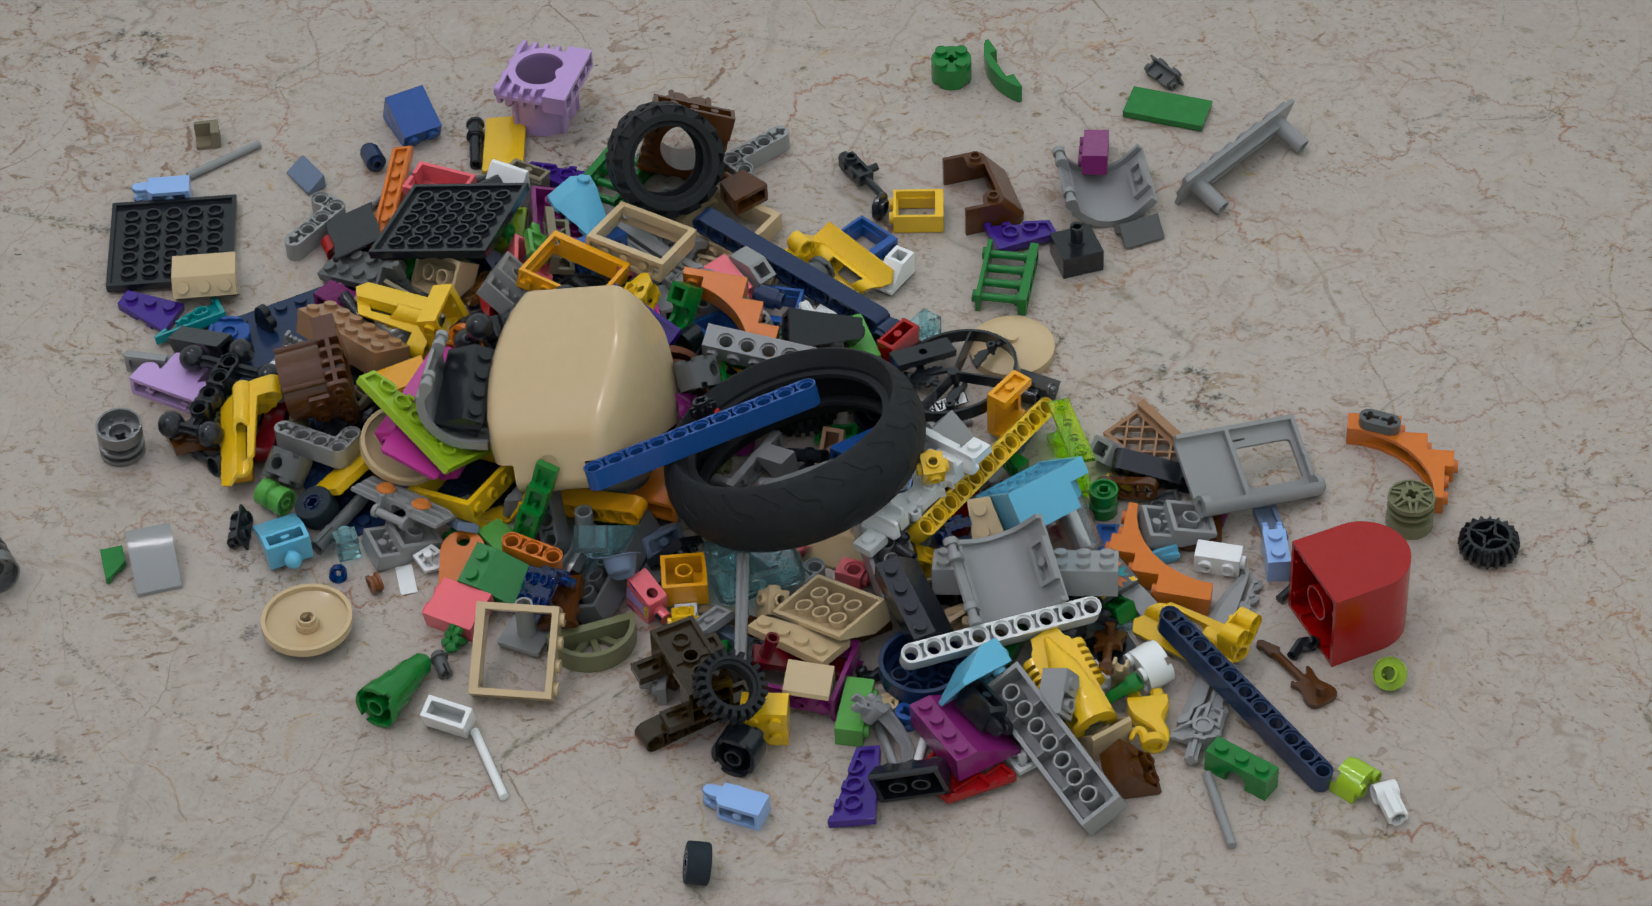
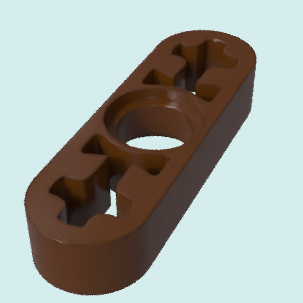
M1101 476L1098 478L1110 479L1117 484L1118 499L1152 500L1157 496L1159 490L1158 481L1152 477ZM1121 485H1129L1132 491L1122 490Z

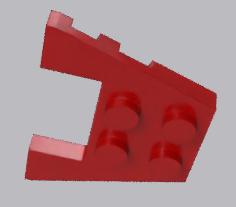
M931 752L926 759H930L931 757L937 755ZM1002 762L985 774L978 772L961 781H958L951 773V793L937 796L945 803L950 804L1013 783L1017 780L1016 773Z

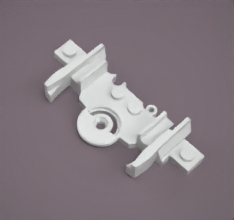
M926 428L923 450H942L943 458L947 457L949 471H946L945 481L937 484L922 485L921 477L917 476L915 470L910 478L913 481V485L909 490L897 494L886 506L862 522L861 529L863 534L853 542L854 549L872 558L889 543L888 537L893 540L898 539L901 536L900 531L909 525L910 519L917 522L922 517V511H925L940 497H946L944 488L950 487L955 489V484L965 476L964 472L973 475L979 470L978 463L992 452L991 445L973 437L963 447H960V444L932 429ZM908 481L907 484L903 487L902 490H904V489H906V488L908 487L909 481Z

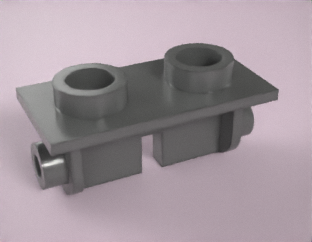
M1150 55L1152 62L1144 67L1147 75L1155 80L1162 75L1158 81L1169 90L1176 89L1178 83L1182 86L1184 85L1181 79L1182 74L1175 67L1170 68L1162 58L1157 59Z
M1020 369V373L1032 379V385L1028 389H1040L1041 398L1047 397L1055 402L1061 381Z

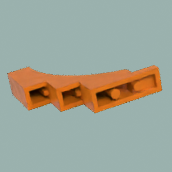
M684 266L683 282L704 289L702 299L712 303L726 313L739 330L780 339L779 326L762 324L764 316L763 301L746 299L748 277Z

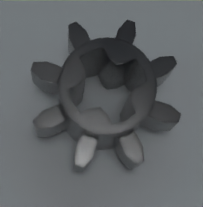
M700 396L692 401L693 407L689 408L691 418L697 421L714 414L715 409L718 407L716 401H713L712 398Z

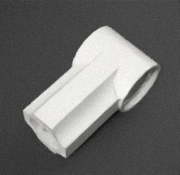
M1395 779L1370 785L1372 801L1375 805L1380 806L1388 824L1398 826L1408 819V812L1400 798V789Z

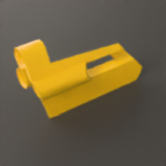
M828 222L815 235L803 234L796 230L787 239L788 248L784 250L806 263L814 256L825 258L834 269V279L862 295L870 289L883 288L893 283L894 269L832 222ZM843 266H847L860 276L862 280L851 284L840 276L838 271Z
M370 282L356 286L358 315L411 333L406 343L410 346L409 357L414 358L421 355L424 360L431 347L416 321L428 297ZM371 309L387 312L392 315L389 316L386 314L371 311ZM441 311V314H440V316H439V318H438V320H437V322L439 323V325H440V317H441V315H442V313H443L442 311Z
M269 374L251 381H237L232 387V395L222 405L221 427L224 431L223 441L221 442L222 487H232L237 478H244L250 474L253 468V457L255 456L257 415L267 413L273 407L275 408L282 398L278 375ZM246 426H247V459H246Z
M1172 602L1167 604L1156 603L1149 606L1145 610L1144 615L1134 618L1132 633L1146 641H1156L1164 650L1185 660L1157 629L1161 609L1165 606H1174L1189 620L1199 624L1203 629L1202 633L1233 663L1242 661L1248 655L1249 646L1259 630L1262 616L1242 606L1233 615L1230 614L1228 621L1224 624Z

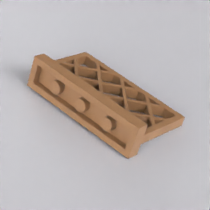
M1144 399L1137 403L1138 409L1103 432L1105 437L1126 448L1127 444H1139L1138 450L1134 451L1157 457H1168L1169 460L1172 457H1177L1173 443L1174 436L1182 434ZM1139 418L1142 421V426H1130V423ZM1117 431L1125 432L1124 438H1115L1113 434ZM1129 432H1141L1140 438H1128ZM1144 432H1154L1156 437L1144 438ZM1154 444V450H1142V445ZM1158 444L1170 446L1169 451H1157Z

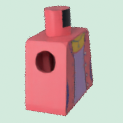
M644 568L635 573L633 577L627 578L626 605L647 624L658 620L661 624L667 623V618H671V614L666 609L667 594L650 572Z

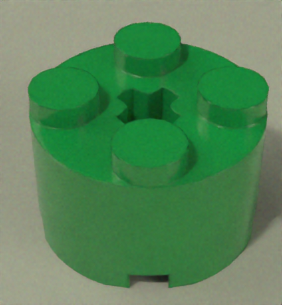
M938 46L935 48V52L931 57V78L935 85L936 83L939 84L940 88L944 90H959L963 88L965 83L968 82L969 84L971 82L972 60L966 46Z

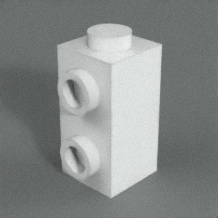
M1198 539L1194 554L1193 571L1238 578L1240 570L1245 569L1247 556L1243 555V546Z

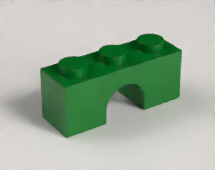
M673 280L666 301L673 304V311L668 320L681 330L690 323H693L704 289L687 282Z
M1220 736L1205 750L1204 770L1211 771L1212 774L1223 780L1231 772H1235L1244 781V791L1263 801L1278 787L1279 767Z

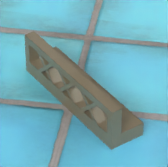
M545 206L543 231L546 238L555 230L570 236L568 219H555L554 208L552 206ZM556 226L564 227V228L561 229V230H558V229H556ZM556 254L549 258L547 262L549 274H575L574 262ZM563 263L568 267H559V264Z

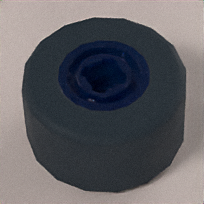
M314 486L303 491L297 498L295 512L305 526L313 530H320L325 528L338 515L339 504L328 489L322 486Z
M689 840L686 843L684 852L683 882L685 884L707 886L712 868V844L710 842Z

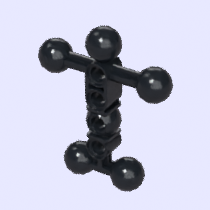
M561 285V286L557 287L556 289L574 288V287L571 286V285ZM510 312L490 317L484 313L471 315L466 321V328L455 334L454 348L474 344L481 345V341L487 339L488 343L498 342Z
M236 339L228 346L227 354H224L221 358L206 355L203 348L196 344L186 346L179 355L180 364L184 369L190 372L198 371L203 367L213 370L209 375V380L206 381V386L199 390L197 397L189 405L190 420L185 422L182 415L175 411L165 412L158 420L159 432L166 438H177L181 434L196 437L201 446L215 448L223 441L224 431L219 423L213 421V417L216 416V411L222 407L228 395L232 393L233 385L241 377L256 379L269 374L278 375L276 365L267 363L259 368L246 365L252 361L255 354L253 345L246 339Z

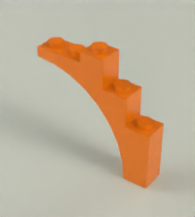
M1348 413L1346 444L1379 450L1409 466L1424 483L1433 489L1436 497L1434 513L1442 514L1443 504H1448V491H1444V489H1448V483L1453 481V473H1458V460H1454V451L1432 449V443L1428 442V433L1405 432L1406 425H1401L1400 432L1394 436L1364 430L1359 426L1360 413Z
M1129 502L1127 511L1123 510L1121 524H1124L1123 527L1119 526L1118 534L1112 533L1110 542L1106 541L1105 548L1119 551V557L1138 577L1139 584L1143 588L1151 589L1150 595L1154 597L1157 603L1167 604L1172 602L1208 616L1212 600L1213 583L1196 580L1181 574L1153 554L1144 542L1138 527V503Z

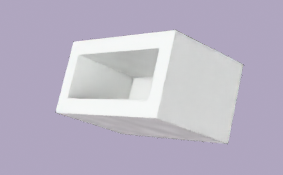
M428 695L420 714L425 726L468 739L477 719L472 708L432 695Z

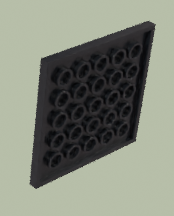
M413 184L368 251L370 259L487 258L530 191L529 184Z
M237 194L113 203L106 276L107 292L172 288V256L235 252Z

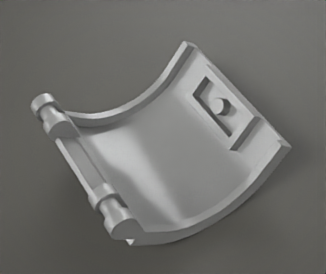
M1136 144L1122 158L1108 164L1107 175H1082V167H1078L1077 163L1066 157L1064 147L1056 146L1052 149L1063 188L1062 193L1066 208L1071 210L1072 216L1080 221L1096 227H1113L1138 219L1158 202L1144 150L1140 145Z
M438 330L435 334V340L432 343L415 396L418 416L424 427L434 437L448 445L462 449L488 450L490 438L487 408L484 424L477 437L441 428L434 423L445 367L443 352L449 338L447 331Z
M1034 514L1019 525L995 535L977 539H958L955 536H949L942 540L944 548L948 550L947 558L949 563L952 564L961 592L964 612H967L969 617L967 619L969 627L1065 603L1069 600L1042 514Z

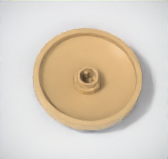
M1002 316L988 320L976 328L996 333L1008 340L1016 351L1020 369L1041 374L1050 366L1054 359L1055 341L1053 335L1043 324L1031 318ZM973 342L969 351L971 362L978 351L987 349L986 342ZM998 347L995 355L989 354L977 370L984 375L1005 378L1013 370L1014 359L1006 350Z
M382 409L374 412L365 422L359 440L360 453L368 468L381 479L396 485L414 486L430 481L431 479L382 453L380 449L382 445L374 433L387 414Z
M310 583L287 588L276 594L262 611L261 628L264 639L273 649L285 655L309 657L323 654L340 645L349 635L354 620L352 606L342 592L331 586Z

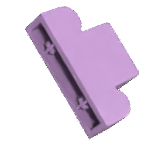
M175 353L162 368H159L158 364L154 362L143 363L129 379L133 394L190 414L189 405L197 397L199 390L206 386V381L209 380L212 369L203 367L198 371L190 372L180 364V353Z

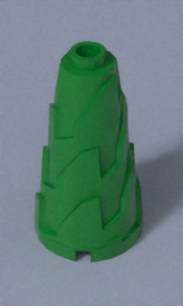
M416 653L363 686L356 695V704L361 715L366 712L370 716L366 720L378 727H389L394 723L401 711L412 700V695L422 685L421 682L431 671L432 664L430 658L426 654Z

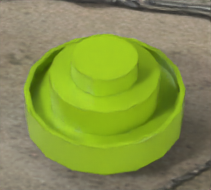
M1393 656L1379 659L1372 671L1375 684L1386 691H1396L1402 688L1408 678V669L1405 663Z

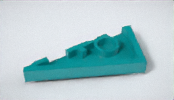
M217 296L210 298L212 303L207 307L198 306L192 312L175 321L176 327L172 330L163 329L154 336L156 344L159 345L167 342V338L181 326L203 329L210 326L213 322H218L219 318L225 317V310Z

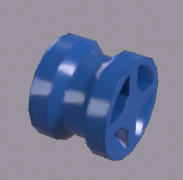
M903 702L895 708V715L905 730L911 732L915 729L911 725L910 704Z

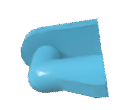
M1177 544L1159 549H1150L1165 564L1178 561L1180 558Z

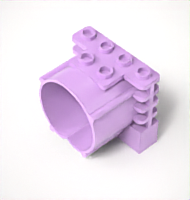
M522 40L520 45L516 47L513 58L509 59L506 70L502 72L500 81L494 86V95L496 96L497 103H502L505 99L506 106H511L514 124L520 123L526 126V134L533 136L566 134L570 126V119L576 115L577 110H580L579 92L593 68L592 50L569 46L565 52L562 51L561 46L551 49L550 44H545L542 48L539 47L538 42H533L532 46H530L527 40Z

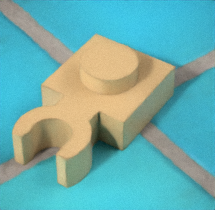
M1117 657L1113 658L1112 667L1114 668V674L1109 675L1111 677V688L1133 673L1128 671L1130 667L1129 660H1126L1125 664L1121 665L1117 662Z

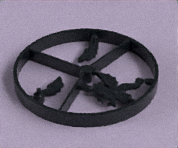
M979 329L947 331L928 337L915 344L919 345L945 337L951 343L965 341L954 367L948 369L943 368V366H933L925 370V367L921 365L916 367L917 370L914 373L903 372L915 389H920L919 384L925 385V388L930 387V385L935 387L922 401L925 421L936 423L951 410L961 421L986 413L987 398L971 406L956 409L955 402L959 400L960 394L964 390L963 386L952 389L947 394L945 402L946 411L927 410L952 385L964 382L995 387L1004 379L961 371L974 341L986 342L987 349L978 351L974 355L972 362L976 369L987 359L989 354L995 355L997 348L1001 347L1014 359L1013 370L1020 372L1017 354L1012 344L996 333ZM948 373L942 382H938V375Z

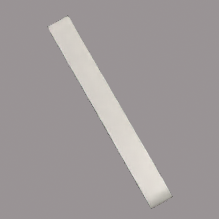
M1088 596L911 642L903 646L899 661L904 669L914 670L968 656L980 645L995 637L1002 646L1032 639L1041 632L1056 627L1060 631L1091 624L1098 619L1102 605L1096 597ZM1084 607H1093L1095 613H1087ZM1069 612L1073 618L1065 619L1062 613ZM1047 618L1051 624L1044 625L1040 622V619ZM1025 624L1029 630L1022 631L1017 625ZM1001 629L1006 633V636L1000 637L996 635L995 631ZM975 635H979L984 639V641L978 643L975 642L972 637ZM957 641L962 647L953 648L950 642ZM930 647H935L938 649L939 653L931 654L928 652L927 649ZM913 653L917 658L915 660H908L905 654Z

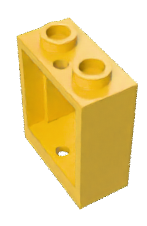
M943 189L893 190V198H889V211H893L889 212V224H893V233L944 232ZM935 208V215H899V209Z
M453 284L433 285L416 323L429 346L432 347L438 330H445L449 334V328L453 324L470 314ZM441 311L446 317L442 328L437 322Z

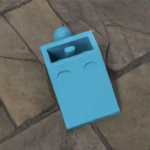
M295 513L252 526L271 570L285 565L290 569H297L301 566L303 560L314 556L307 529Z
M996 637L980 645L956 667L939 701L940 706L955 700L959 692L968 684L980 679L989 684L994 680L993 677L996 678L1006 670L1005 666L1012 660L1009 657L1008 650L1001 645Z

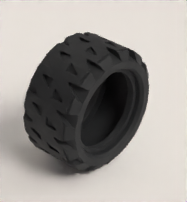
M652 101L639 105L634 111L630 110L618 121L617 128H613L607 142L608 152L605 153L606 169L614 189L629 204L665 218H677L679 215H688L702 207L701 204L708 202L718 189L717 184L723 178L725 168L723 158L725 152L717 130L700 113L679 103ZM663 126L681 127L689 135L695 148V164L692 173L681 186L671 191L653 192L647 190L639 181L635 171L634 159L638 145L648 133Z

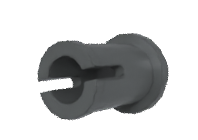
M443 650L434 651L431 654L430 660L431 664L436 668L439 679L444 680L443 673L446 679L450 678L453 675V671L447 661L448 654Z

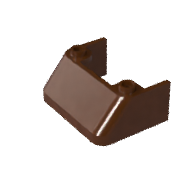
M978 151L942 158L943 185L984 177L990 190L983 195V204L965 208L966 236L985 232L983 230V223H991V226L1002 225V222H1010L1011 225H1018L1023 222L1024 210L1002 167Z

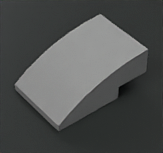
M507 251L487 276L476 294L499 314H502L511 305L517 304L525 293L529 292L516 286L518 271L523 264Z
M1165 500L1163 506L1141 505L1137 516L1141 535L1150 549H1159L1173 544H1177L1178 547H1185L1197 544L1198 539L1207 541L1217 536L1213 517H1199L1193 502Z
M386 520L385 526L365 528L361 543L376 570L381 571L415 561L412 555L430 544L440 548L443 539L437 529L418 521L414 523L413 528L403 531L399 529L398 525Z
M170 523L125 531L137 597L181 589L182 582Z

